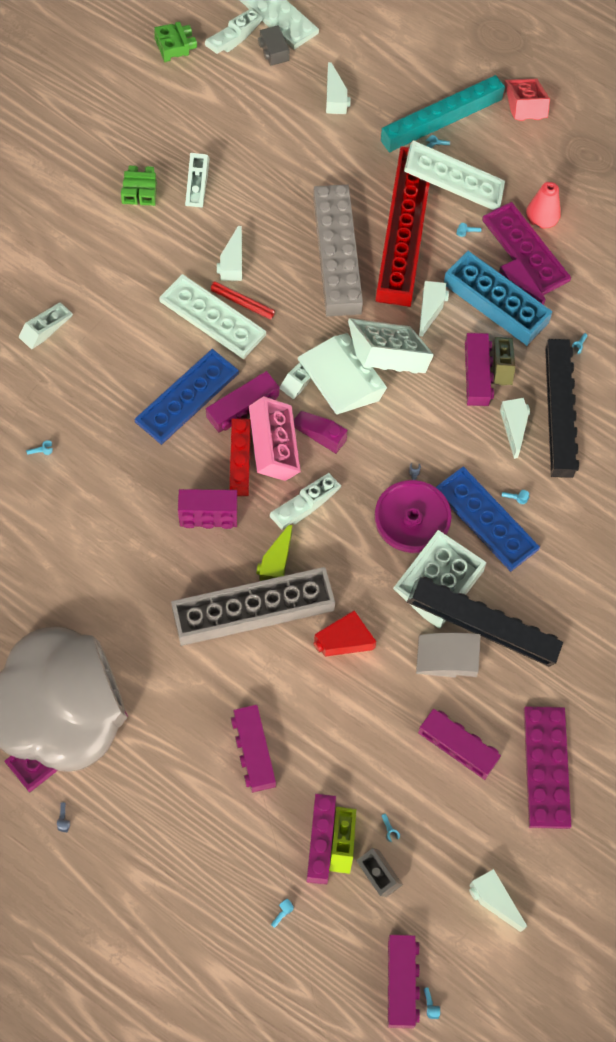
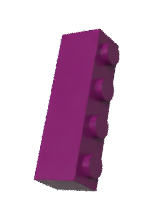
M488 333L466 334L467 406H489L490 400L494 399V388H491L493 372H490V367L493 365V357L489 356V352L492 351V341H489Z
M265 371L206 408V418L218 433L223 430L226 431L231 428L232 419H246L250 414L249 406L263 396L276 400L279 396V385Z
M252 705L233 710L234 717L230 718L233 729H237L238 736H235L237 748H241L243 753L239 757L242 768L246 767L247 775H244L246 787H250L252 793L275 788L276 780L258 706Z
M433 708L419 728L418 734L484 780H486L501 757L496 748L482 743L480 737L465 731V728L460 723L452 722L443 711H437Z
M315 794L307 883L328 884L336 796Z
M389 935L388 1028H415L416 1023L420 1021V1010L416 1009V1000H419L420 988L416 986V977L419 978L420 973L419 964H416V955H419V942H416V936Z

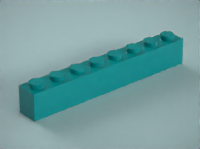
M494 75L382 127L380 141L390 153L400 148V146H405L413 140H418L501 101L505 86Z

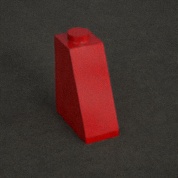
M354 610L317 632L313 644L319 653L322 652L327 657L372 651L376 648L377 641Z

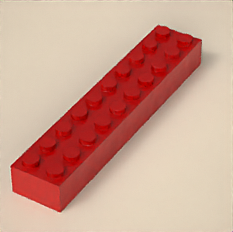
M400 146L375 302L411 307L430 182L404 172L409 147Z

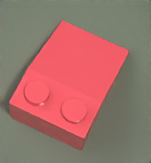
M537 78L505 80L510 111L514 119L524 121L525 119L541 120L542 118H548L550 98Z

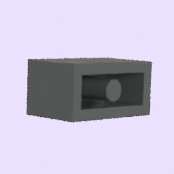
M279 25L260 30L258 44L260 48H263L264 58L269 61L270 66L289 61L290 49Z
M372 848L356 860L380 896L387 898L403 885L380 850Z

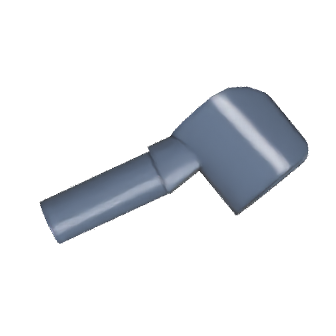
M412 463L410 464L409 474L412 480H416L420 474V464L418 469H413Z
M62 802L60 803V816L57 820L58 831L67 833L70 821L64 820L66 803Z

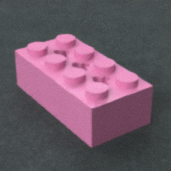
M263 396L249 406L257 473L286 481L301 472L292 406Z

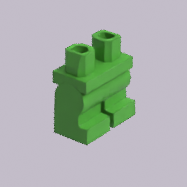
M176 22L175 25L169 24L154 27V39L164 62L171 61V57L188 56L189 50L197 48L196 38H187L192 36L190 25L181 26L180 22Z
M130 165L128 170L124 171L123 188L121 189L122 204L138 205L139 196L140 205H156L157 179L154 167L147 166L144 172H138L137 166ZM126 196L134 197V199H127ZM143 197L152 198V199H151V200H145Z

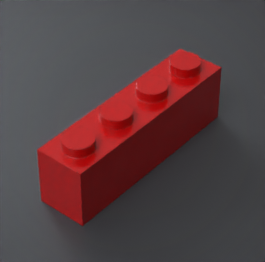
M232 419L229 487L230 490H237V496H249L250 419Z

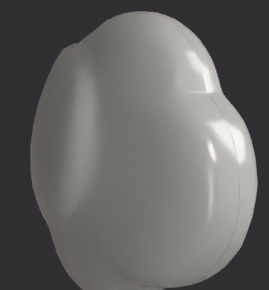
M46 627L29 633L15 644L7 658L4 669L0 672L1 750L18 759L37 760L48 768L64 772L87 768L97 762L107 752L118 728L127 719V715L125 714L124 704L100 642L94 636L81 635L74 630L64 627Z

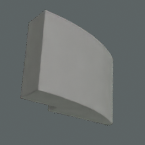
M433 633L419 635L416 674L456 678V675L477 677L481 634Z

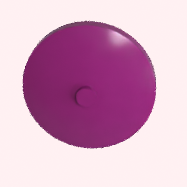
M406 480L393 484L381 494L375 507L374 519L378 533L390 546L403 552L420 553L438 530L447 535L451 525L452 514L446 497L436 487L422 481Z

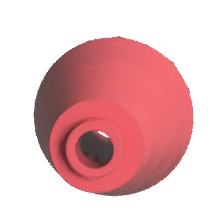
M544 183L527 206L526 216L532 225L536 224L540 226L539 228L544 229L551 228L558 223L561 217L559 188L555 183Z

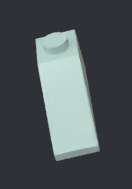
M328 62L326 113L346 114L347 107H350L351 97H347L346 86L333 64Z
M190 153L185 206L203 208L210 160L208 155Z
M242 226L237 227L220 255V263H217V274L221 275V281H242Z
M425 281L419 336L425 334L443 309L444 301H448L449 291L446 290V283Z
M59 302L26 322L19 338L33 349L49 338L72 317L73 313Z
M298 363L287 374L279 389L292 399H295L312 379L301 363Z
M524 398L502 401L500 408L514 459L518 458L528 415H530L529 405L525 403Z
M494 869L471 882L469 891L475 901L478 900L483 907L521 932L527 927Z

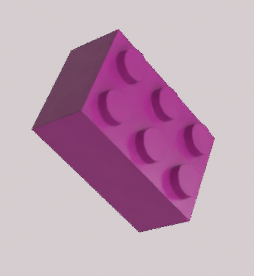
M179 489L178 516L181 527L189 529L194 527L206 529L213 527L231 529L237 527V490Z

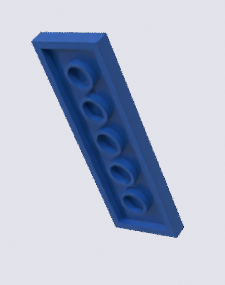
M211 349L135 418V423L162 445L239 374V370L214 349Z
M464 466L436 486L446 497L450 508L510 572L540 549V546Z

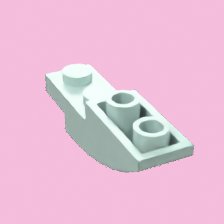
M249 9L230 20L227 28L206 39L205 45L216 54L223 50L229 52L255 30L263 20V17L254 10Z
M328 473L303 488L299 495L270 513V518L281 530L292 523L295 525L325 503L341 488V485Z

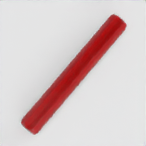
M216 281L211 285L212 292L271 320L275 315L274 309Z

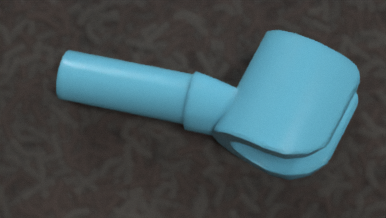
M431 135L426 139V141L430 142L426 146L433 148L435 145H450V141L438 140L435 135Z
M461 223L457 228L456 234L464 237L466 232H481V228L467 227V224Z
M586 333L582 335L579 341L572 344L573 348H579L577 354H580L582 351L583 342L588 336Z
M46 440L43 442L42 447L26 450L27 455L38 452L50 455L53 452V448L48 449L45 447L52 446V442Z
M521 490L519 495L502 492V497L513 498L518 503L525 504L529 499V492Z
M383 814L382 819L387 829L386 839L392 842L390 838L391 832L395 833L396 838L399 839V832L392 828L387 815Z
M289 899L279 904L282 912L271 923V926L274 928L285 915L293 911L294 907Z
M424 988L427 1000V1016L430 1019H439L440 1006H433L429 988Z

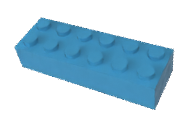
M467 251L445 273L444 283H446L447 288L526 346L550 322L553 311L470 251Z

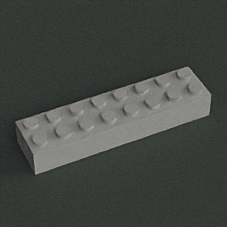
M349 184L314 186L313 201L326 317L362 314L363 300Z
M325 567L171 601L181 646L334 611L335 600Z

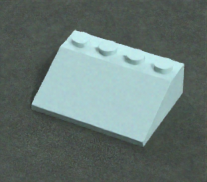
M349 318L348 323L355 353L364 367H376L382 370L393 369L399 372L426 373L434 354L410 326Z
M348 333L334 336L298 357V361L336 415L378 402L387 389L373 367L366 368L361 364L356 356L353 340Z
M438 530L393 589L407 601L414 582L419 577H428L437 585L448 586L451 588V591L466 595L484 572L487 562ZM411 605L424 619L439 629L446 622V620Z

